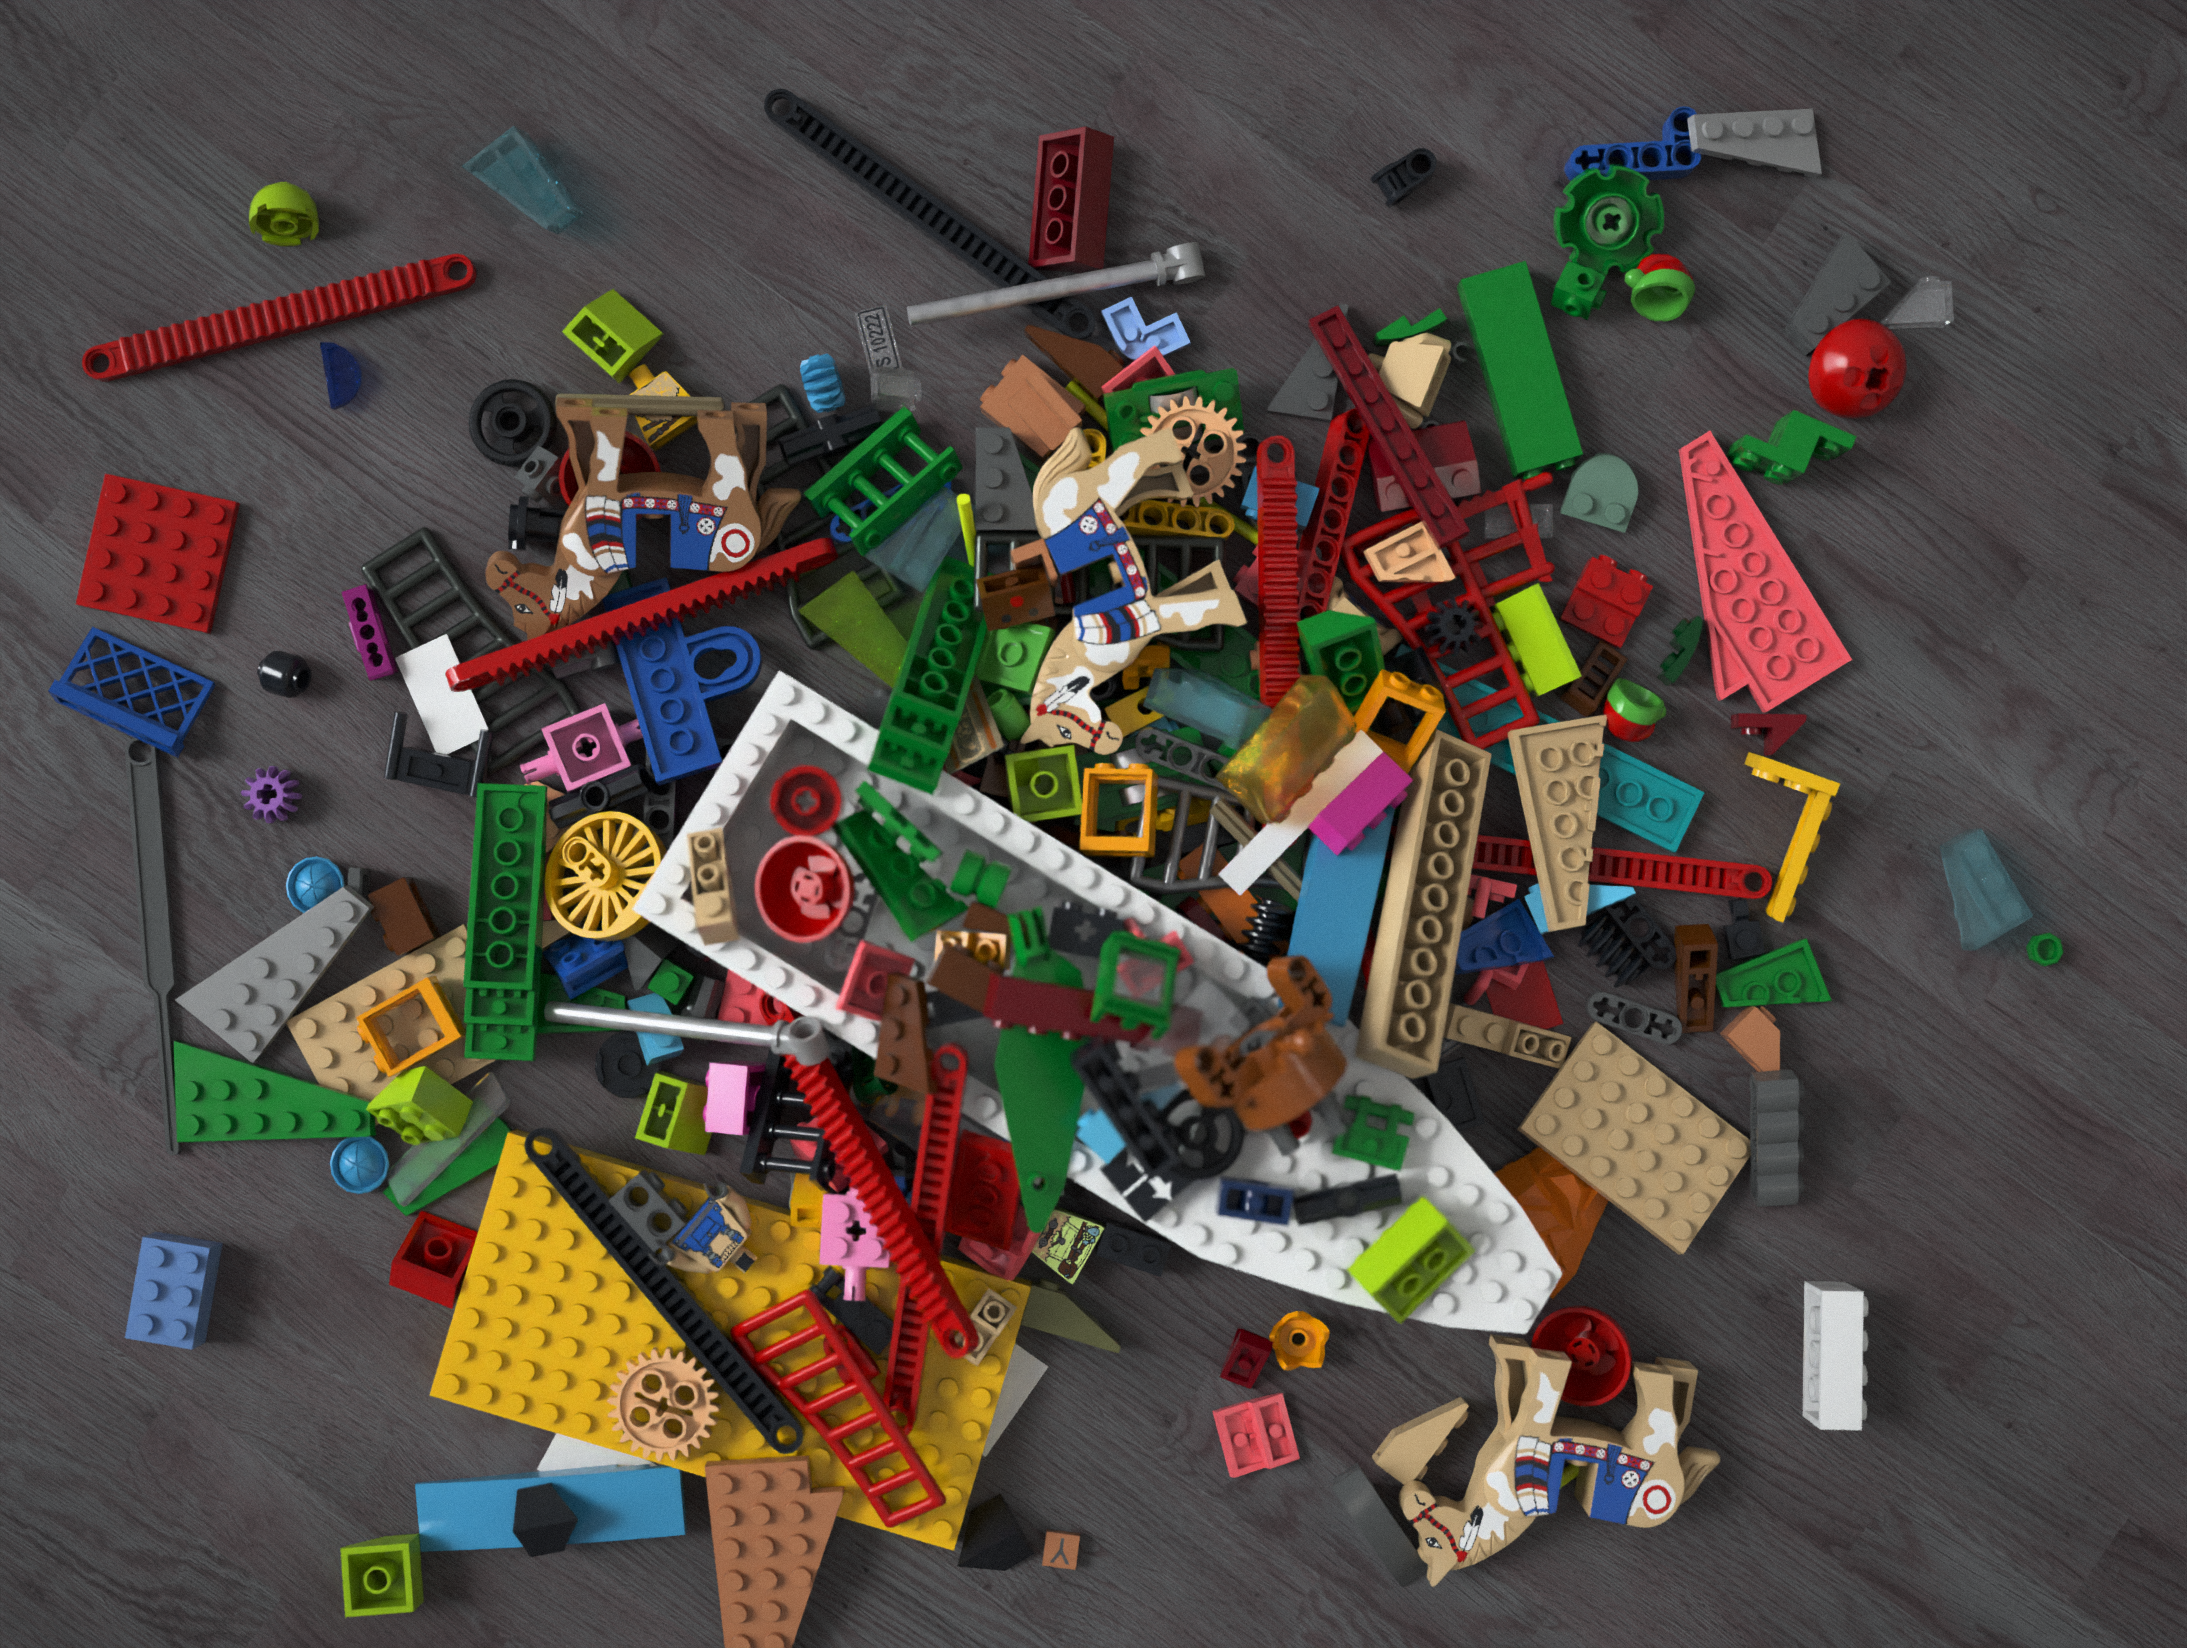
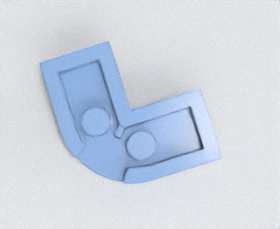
M1132 296L1101 311L1117 347L1126 357L1134 361L1154 345L1159 349L1163 357H1166L1191 344L1177 313L1146 326Z

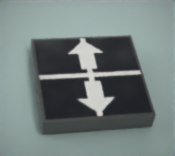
M1127 1146L1108 1164L1105 1163L1099 1168L1144 1223H1147L1196 1181L1179 1176L1170 1169L1150 1181ZM1179 1154L1181 1163L1189 1166Z

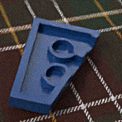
M1517 899L1461 932L1454 972L1456 975L1548 961L1554 955L1521 901Z

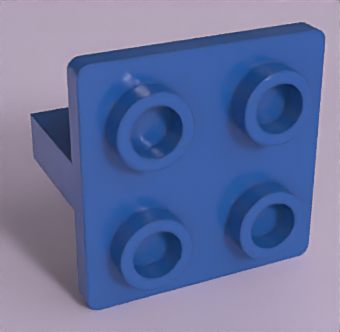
M601 920L596 931H602ZM574 934L567 939L554 942L549 949L542 953L545 960L554 969L570 1000L628 968L627 959L623 952L626 948L621 940L597 941Z

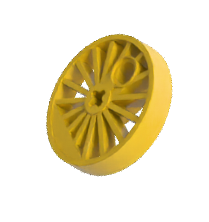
M615 811L595 813L572 825L556 843L549 857L545 872L546 899L557 921L570 932L597 941L621 940L643 929L650 920L632 909L650 879L646 884H641L631 879L652 878L667 853L659 836L635 817ZM616 824H622L616 838ZM636 826L639 829V832L630 841L632 833ZM602 827H603V846H602V844H601V841H600V839H599L598 833H597V831H596V830H598V829H600V828H602ZM648 841L650 847L638 853ZM654 859L655 866L638 868ZM566 867L573 869L579 875L577 877L563 878ZM581 886L563 897L564 888ZM625 886L640 891L637 893L636 896H634L625 888ZM624 899L629 903L627 907L624 902ZM580 902L576 906V908L571 912V914H569L567 909L573 906L574 904ZM615 910H616L617 915H618V917H617L616 920H615ZM588 914L584 927L582 929L579 926V923ZM602 917V931H596Z

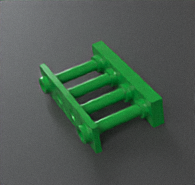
M905 406L803 493L813 511L821 519L833 511L853 529L849 536L862 556L877 547L883 538L947 482L952 481L963 469L955 450L951 446L939 455L918 437L921 430L912 412ZM907 445L929 463L915 477L893 459ZM881 467L904 485L890 499L868 481ZM856 489L878 507L865 521L842 502Z

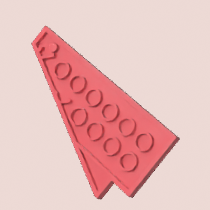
M1708 431L1679 450L1715 693L1718 701L1746 685L1761 711L1766 713L1851 661L1852 658L1711 431Z

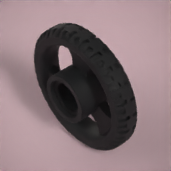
M506 379L489 385L476 397L469 413V432L474 445L487 459L507 467L523 466L538 445L546 450L550 448L556 434L557 418L551 401L538 387L523 380ZM503 393H524L532 397L538 404L533 410L525 412L515 404H505ZM484 411L494 413L492 417L493 427L500 434L498 442L493 446L487 443L482 432L481 421ZM514 415L519 416V426L515 430L507 431V419ZM533 426L543 428L540 439L531 449L520 454L515 453L514 444L526 440L532 433Z
M1187 1088L1177 1092L1159 1110L1162 1116L1158 1120L1164 1129L1171 1127L1179 1141L1187 1149L1201 1152L1203 1165L1202 1167H1190L1180 1162L1170 1168V1170L1179 1176L1193 1180L1213 1178L1225 1172L1237 1160L1244 1143L1243 1122L1232 1106L1221 1108L1202 1106L1199 1116L1195 1115L1186 1118L1180 1126L1171 1124L1168 1118L1178 1106L1187 1101L1196 1100ZM1223 1113L1226 1114L1231 1126V1141L1226 1153L1219 1151L1215 1147L1219 1133L1214 1120ZM1197 1123L1204 1125L1207 1130L1206 1139L1199 1144L1194 1143L1190 1138V1130Z

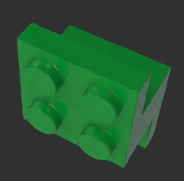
M1792 410L1776 422L1768 443L1745 434L1730 445L1726 457L1733 461L1732 465L1747 472H1751L1752 469L1764 474L1763 478L1765 480L1782 485L1783 482L1788 483L1804 474L1811 456L1823 461H1829V459L1834 460L1851 450L1857 436Z

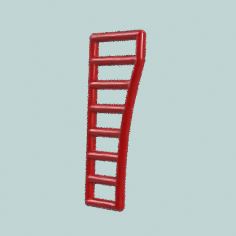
M1414 507L1344 537L1340 555L1351 579L1393 623L1412 650L1423 646L1452 706L1447 710L1462 741L1483 750L1508 739L1507 732L1511 730L1534 727L1539 724L1540 717L1459 541L1446 546L1453 561L1449 566L1455 577L1460 576L1468 593L1456 599L1457 605L1459 607L1464 600H1467L1469 602L1468 608L1474 606V609L1479 610L1478 617L1480 622L1483 623V628L1475 630V632L1481 636V639L1488 637L1496 655L1445 677L1436 659L1449 654V647L1445 653L1440 654L1438 653V648L1441 643L1427 648L1416 632L1426 625L1433 624L1426 618L1427 613L1430 611L1406 620L1393 605L1443 582H1409L1383 594L1369 579L1375 576L1370 564L1361 567L1353 550L1357 546L1419 520L1420 518ZM1502 667L1510 686L1461 707L1452 689ZM1516 698L1524 717L1477 738L1475 737L1468 719Z
M805 1289L734 1325L730 1329L732 1339L754 1368L806 1418L827 1442L863 1491L886 1527L893 1528L939 1508L946 1503V1496L812 1290ZM806 1306L816 1323L760 1351L756 1350L747 1334ZM822 1335H825L835 1351L784 1377L767 1363ZM841 1364L845 1366L854 1380L810 1402L794 1388ZM860 1393L863 1394L873 1409L835 1428H832L820 1414V1412ZM881 1422L891 1439L854 1456L842 1439ZM900 1451L910 1468L877 1483H873L863 1467ZM919 1480L929 1497L893 1512L882 1495Z

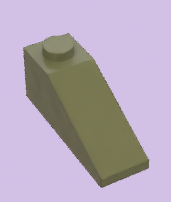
M1041 1278L1040 1283L1032 1282L1021 1325L1119 1353L1121 1342L1066 1290L1060 1289V1283Z

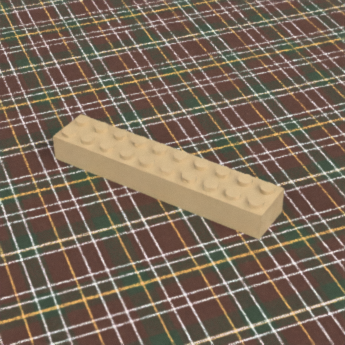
M1438 729L1433 731L1408 773V776L1413 781L1405 789L1409 795L1401 803L1355 1057L1412 1079L1437 1072L1491 760V753Z

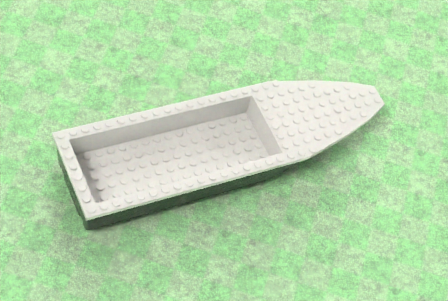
M780 670L632 909L801 1014L817 1018L821 1026L876 1059L881 1022L836 1009L850 969L835 971L826 964L824 953L830 935L805 943L787 940L767 925L756 902L755 879L762 859L774 845L784 839L796 836L784 830L774 818L770 808L771 790L775 782L788 770L797 766L809 765L829 772L839 781L845 796V809L841 819L863 809L857 803L860 795L854 790L864 780L874 787L944 852L935 863H930L927 860L919 866L934 880L938 877L948 887L946 891L957 902L961 899L968 907H970L971 902L977 901L975 894L967 898L949 890L966 849L984 855L988 864L996 860L1013 868L996 910L1006 914L1015 913L1018 917L1019 911L1028 909L1031 913L1033 907L1041 906L1047 935H1049L1054 906L1061 907L1062 901L1082 904V912L1096 914L1097 908L1118 911V919L1125 921L1131 918L1135 920L1149 941H1158L1175 930L1193 958L1194 963L1176 974L1172 1003L1192 1006L1203 1011L1197 1045H1210L1213 1037L1221 1033L1229 1034L1234 1039H1239L1243 1036L1228 1019L1252 995L1273 1016L1281 1010V1008L1277 1007L1279 996L1267 978V968L963 782L948 775L945 771L942 770L933 795L868 771L867 767L879 731ZM808 792L807 797H801L799 800V804L805 806V812H808L810 806L816 805V799L811 797L812 792ZM877 811L872 815L881 825L886 822ZM722 828L737 909L740 940L705 946L696 928L687 834ZM833 829L822 836L815 837L828 842L841 852L848 861L853 876L863 873ZM901 835L897 839L896 844L905 853L910 854L911 852L908 849L912 845ZM867 878L864 879L863 883L855 884V889L859 891L857 902L854 901L853 906L860 907L868 912L869 904H862L866 894L872 895L874 892V888L869 886L870 882ZM879 896L864 940L914 958L915 962L909 976L924 981L927 979L935 963L936 930L911 943ZM851 911L843 922L844 928L849 932H857L863 925L861 915L854 911ZM967 912L936 929L993 933L961 927ZM1084 920L1082 926L1076 925L1075 932L1080 933V939L1083 941H1087L1089 935L1095 936L1096 929L1091 928V921ZM838 932L836 939H843L839 950H832L831 955L836 957L835 963L841 965L843 961H849L851 955L846 953L848 943L851 942L856 946L858 939L845 937ZM1013 941L1011 945L1010 970H1005L1003 975L1012 976L1016 958ZM1054 950L1081 970L1085 989H1096L1100 959ZM1119 955L1118 965L1128 960L1129 957ZM1116 973L1114 993L1132 996L1119 974ZM925 983L926 992L937 990ZM1161 984L1139 998L1159 1001ZM927 1003L929 1017L935 1016L932 1003ZM983 1017L926 1029L928 1047H933V1055L942 1044L947 1042L961 1044L968 1052L969 1067L962 1112L1010 1141L995 1071V1061L1002 1028L992 1026L993 1020ZM1348 1018L1343 1028L1328 1023L1325 1025L1348 1062L1344 1075L1333 1088L1337 1095L1336 1100L1350 1121H1354L1355 1111L1343 1108L1346 1094L1358 1098L1360 1095L1371 1097V1101L1388 1106L1391 1103L1402 1105L1404 1110L1415 1112L1412 1126L1399 1123L1396 1131L1398 1134L1410 1137L1401 1172L1332 1154L1331 1149L1335 1136H1332L1318 1112L1315 1113L1309 1110L1313 1120L1310 1131L1307 1135L1298 1139L1301 1143L1300 1147L1288 1156L1280 1154L1279 1149L1267 1133H1263L1261 1130H1250L1243 1124L1244 1143L1241 1152L1234 1164L1220 1175L1289 1185L1294 1190V1195L1332 1187L1340 1182H1355L1396 1173L1401 1188L1403 1204L1362 1212L1354 1217H1339L1298 1226L1293 1201L1288 1226L1217 1215L1215 1211L1220 1175L1209 1179L1196 1180L1147 1223H1144L1202 1259L1338 1302L1388 1313L1367 1293L1347 1269L1361 1253L1365 1252L1380 1238L1384 1230L1390 1228L1406 1212L1410 1205L1416 1203L1424 1196L1476 1251L1407 1318L1453 1328L1527 1334L1563 1274L1522 1207L1434 1105L1404 1075L1355 1057L1359 1030ZM1116 1041V1047L1122 1056L1118 1061L1125 1072L1129 1069L1133 1072L1175 1059V1056L1162 1054V1048L1150 1046L1149 1052L1128 1048L1129 1042ZM945 1053L941 1056V1063L946 1069L955 1070L960 1066V1061L955 1054ZM1182 1079L1177 1080L1182 1087L1179 1091L1188 1088ZM1086 1086L1078 1120L1090 1108L1096 1112L1100 1107ZM1197 1100L1187 1101L1172 1112L1168 1121L1175 1126H1180L1186 1118L1195 1115L1199 1116L1202 1111V1105ZM1223 1113L1214 1120L1219 1133L1215 1147L1219 1151L1226 1153L1231 1141V1126L1226 1114ZM1368 1115L1365 1125L1384 1130L1386 1119ZM1197 1123L1190 1130V1138L1196 1144L1202 1143L1206 1139L1207 1130L1204 1125ZM1075 1133L1067 1177L1143 1222L1099 1170L1105 1162ZM1182 1143L1177 1147L1179 1154L1190 1167H1202L1203 1156L1201 1152L1189 1150ZM1353 1191L1342 1192L1338 1198L1339 1206L1342 1208L1352 1207L1356 1201V1194Z

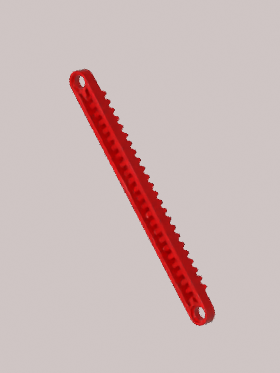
M450 254L430 260H420L418 263H407L403 267H393L392 270H381L376 274L368 273L364 277H354L353 280H341L340 283H330L326 287L318 286L314 290H302L298 294L291 293L287 297L279 296L275 300H264L260 304L252 303L248 307L240 306L236 310H225L221 314L213 313L209 317L186 320L182 324L174 323L170 327H159L155 331L147 330L143 334L135 333L132 337H120L119 340L89 348L83 355L82 367L91 378L101 382H109L462 291L473 285L477 277V271L474 264L462 254ZM457 263H462L467 267L466 276L459 281L452 280L450 277L451 267ZM100 355H106L109 358L110 365L106 371L97 373L93 366L94 360Z
M1280 435L1266 438L1257 449L1262 829L1301 790V783L1299 782V777L1301 776L1299 763L1301 762V756L1299 755V749L1301 748L1299 735L1301 729L1298 726L1300 721V714L1298 713L1300 707L1298 699L1300 687L1298 686V680L1300 679L1298 666L1300 665V660L1297 658L1300 650L1297 644L1299 632L1297 631V622H1299L1297 617L1299 610L1297 598L1299 591L1296 587L1299 581L1296 575L1298 563L1296 562L1298 549L1296 548L1298 536L1296 535L1298 527L1296 514L1298 509L1295 506L1297 494L1295 493L1297 480L1295 479L1294 447L1290 440ZM1271 444H1277L1283 449L1284 456L1280 463H1274L1268 457L1267 451ZM1298 838L1289 847L1294 845Z
M831 538L816 539L747 563L739 569L721 572L453 666L445 672L450 691L464 692L494 681L502 686L504 685L505 677L516 681L517 674L520 672L528 677L531 668L542 672L543 664L547 663L553 668L556 665V660L559 658L564 663H568L569 655L573 654L579 659L581 658L582 650L586 649L590 654H593L597 645L603 650L607 649L608 641L619 645L622 636H625L630 641L633 640L634 632L645 636L648 627L656 632L659 630V623L663 622L667 627H670L674 618L682 623L684 622L685 614L696 618L699 609H702L706 614L710 613L711 605L722 609L723 601L725 600L733 605L736 602V597L739 595L744 600H747L751 591L757 596L761 595L762 587L773 591L775 583L778 582L784 587L787 585L788 578L799 582L800 574L830 564L838 558V553Z
M1391 825L1390 834L1395 841L1397 826ZM1477 835L1472 869L1537 876L1530 840ZM1393 847L1386 852L1384 859L1391 860ZM1591 847L1593 849V857L1589 865L1588 881L1749 899L1762 898L1767 895L1772 886V877L1769 871L1758 865ZM1751 872L1758 873L1762 878V885L1755 892L1749 891L1745 886V878Z
M765 991L760 996L759 1008L768 1026H774L778 1020H785L791 1023L797 1018L805 1016L782 1001V1010L779 1013L774 1008V996ZM779 1055L786 1058L784 1066L792 1069L791 1079L799 1082L797 1090L805 1093L804 1103L812 1106L810 1114L818 1117L817 1127L825 1130L823 1138L831 1141L830 1151L838 1154L837 1164L844 1165L843 1175L851 1178L850 1188L858 1191L856 1199L864 1202L863 1212L871 1215L870 1225L877 1226L876 1236L884 1239L883 1249L891 1252L890 1262L897 1263L896 1273L904 1276L903 1286L911 1289L910 1299L917 1300V1312L924 1313L923 1323L931 1326L943 1350L950 1357L958 1359L973 1353L979 1344L977 1329L828 1056L818 1064L806 1066L800 1064L795 1055ZM956 1330L964 1336V1348L956 1343Z
M956 1042L942 1044L934 1053V1061H931L932 1080H937L938 1093L926 1095L910 1206L940 1263L969 1067L967 1050ZM945 1053L955 1054L960 1061V1066L955 1070L946 1069L941 1063V1056ZM901 1275L883 1400L891 1412L900 1411L906 1415L908 1423L900 1427L907 1436L912 1431L917 1420L931 1326L923 1323L925 1315L922 1312H917L918 1302L917 1300L910 1299L911 1289L903 1286L902 1283L905 1278ZM880 1422V1425H881L883 1431H884L887 1435H889V1434L887 1433V1431L885 1430L884 1426L882 1425V1423Z

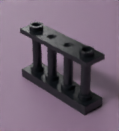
M770 1047L739 1173L754 1184H765L766 1176L770 1171L810 1175L809 1180L821 1191H827L829 1182L834 1178L836 1171L834 1161L836 1153L831 1152L829 1149L832 1145L831 1141L823 1138L824 1129L780 1124L782 1110L786 1106L812 1108V1106L804 1103L805 1094L787 1091L793 1071L784 1066L786 1058L775 1055ZM839 1049L837 1062L832 1065L850 1096L853 1083L852 1057L846 1050ZM778 1138L817 1142L813 1161L772 1157L774 1143Z

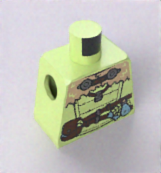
M1055 1206L1032 1252L1065 1280L1074 1284L1105 1229V1224Z

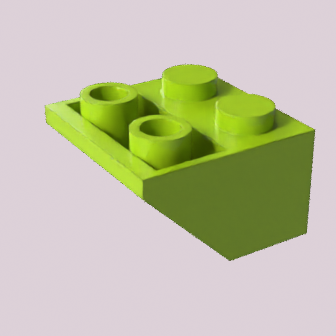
M614 289L584 306L562 331L571 342L619 384L664 335Z
M427 1066L403 1070L368 1104L366 1110L374 1115L381 1125L390 1127L400 1134L401 1139L406 1143L419 1145L420 1143L459 1137L473 1101Z
M663 1070L656 1072L635 1138L667 1149L705 1156L713 1133L705 1132L706 1122L703 1118V1111L708 1097L706 1084Z

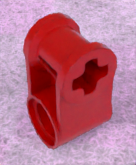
M836 1324V1328L841 1336L846 1338L845 1342L869 1379L873 1380L880 1375L881 1370L877 1363L862 1346L855 1334L845 1325ZM824 1336L823 1350L826 1355H829L835 1351ZM843 1364L835 1367L845 1385L854 1381Z

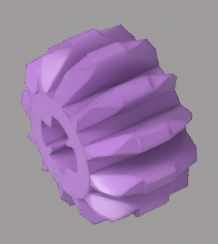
M269 766L267 772L261 768L256 769L257 779L251 777L245 779L246 783L251 786V789L242 790L241 794L242 796L250 797L251 800L246 802L243 807L247 810L254 809L253 818L260 820L264 817L266 823H274L276 817L280 821H286L288 819L286 810L291 812L298 810V807L292 803L293 799L299 800L302 798V794L293 792V789L300 784L299 781L289 780L291 772L283 770L279 773L276 766ZM276 791V798L268 799L267 792Z

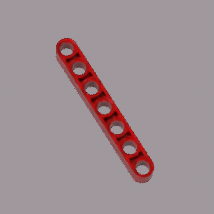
M1356 408L1337 415L1329 425L1315 482V487L1320 489L1308 524L1303 530L1296 558L1298 563L1296 575L1299 578L1296 585L1299 591L1297 604L1299 605L1297 617L1299 621H1301L1300 611L1304 612L1307 619L1323 613L1327 609L1370 435ZM1347 421L1351 422L1353 432L1348 428ZM1340 452L1345 456V464L1340 459ZM1332 483L1337 487V496L1332 491ZM1324 515H1326L1330 521L1329 528L1324 523ZM1316 547L1321 550V560L1317 557ZM1308 579H1311L1314 584L1313 592L1308 587Z

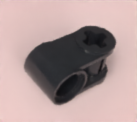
M1418 148L1398 161L1385 166L1375 173L1370 180L1373 184L1379 186L1387 199L1385 204L1390 208L1406 199L1412 192L1424 186L1432 179L1437 160L1430 150ZM1417 160H1422L1427 163L1429 171L1424 174L1416 173L1412 169L1411 164Z

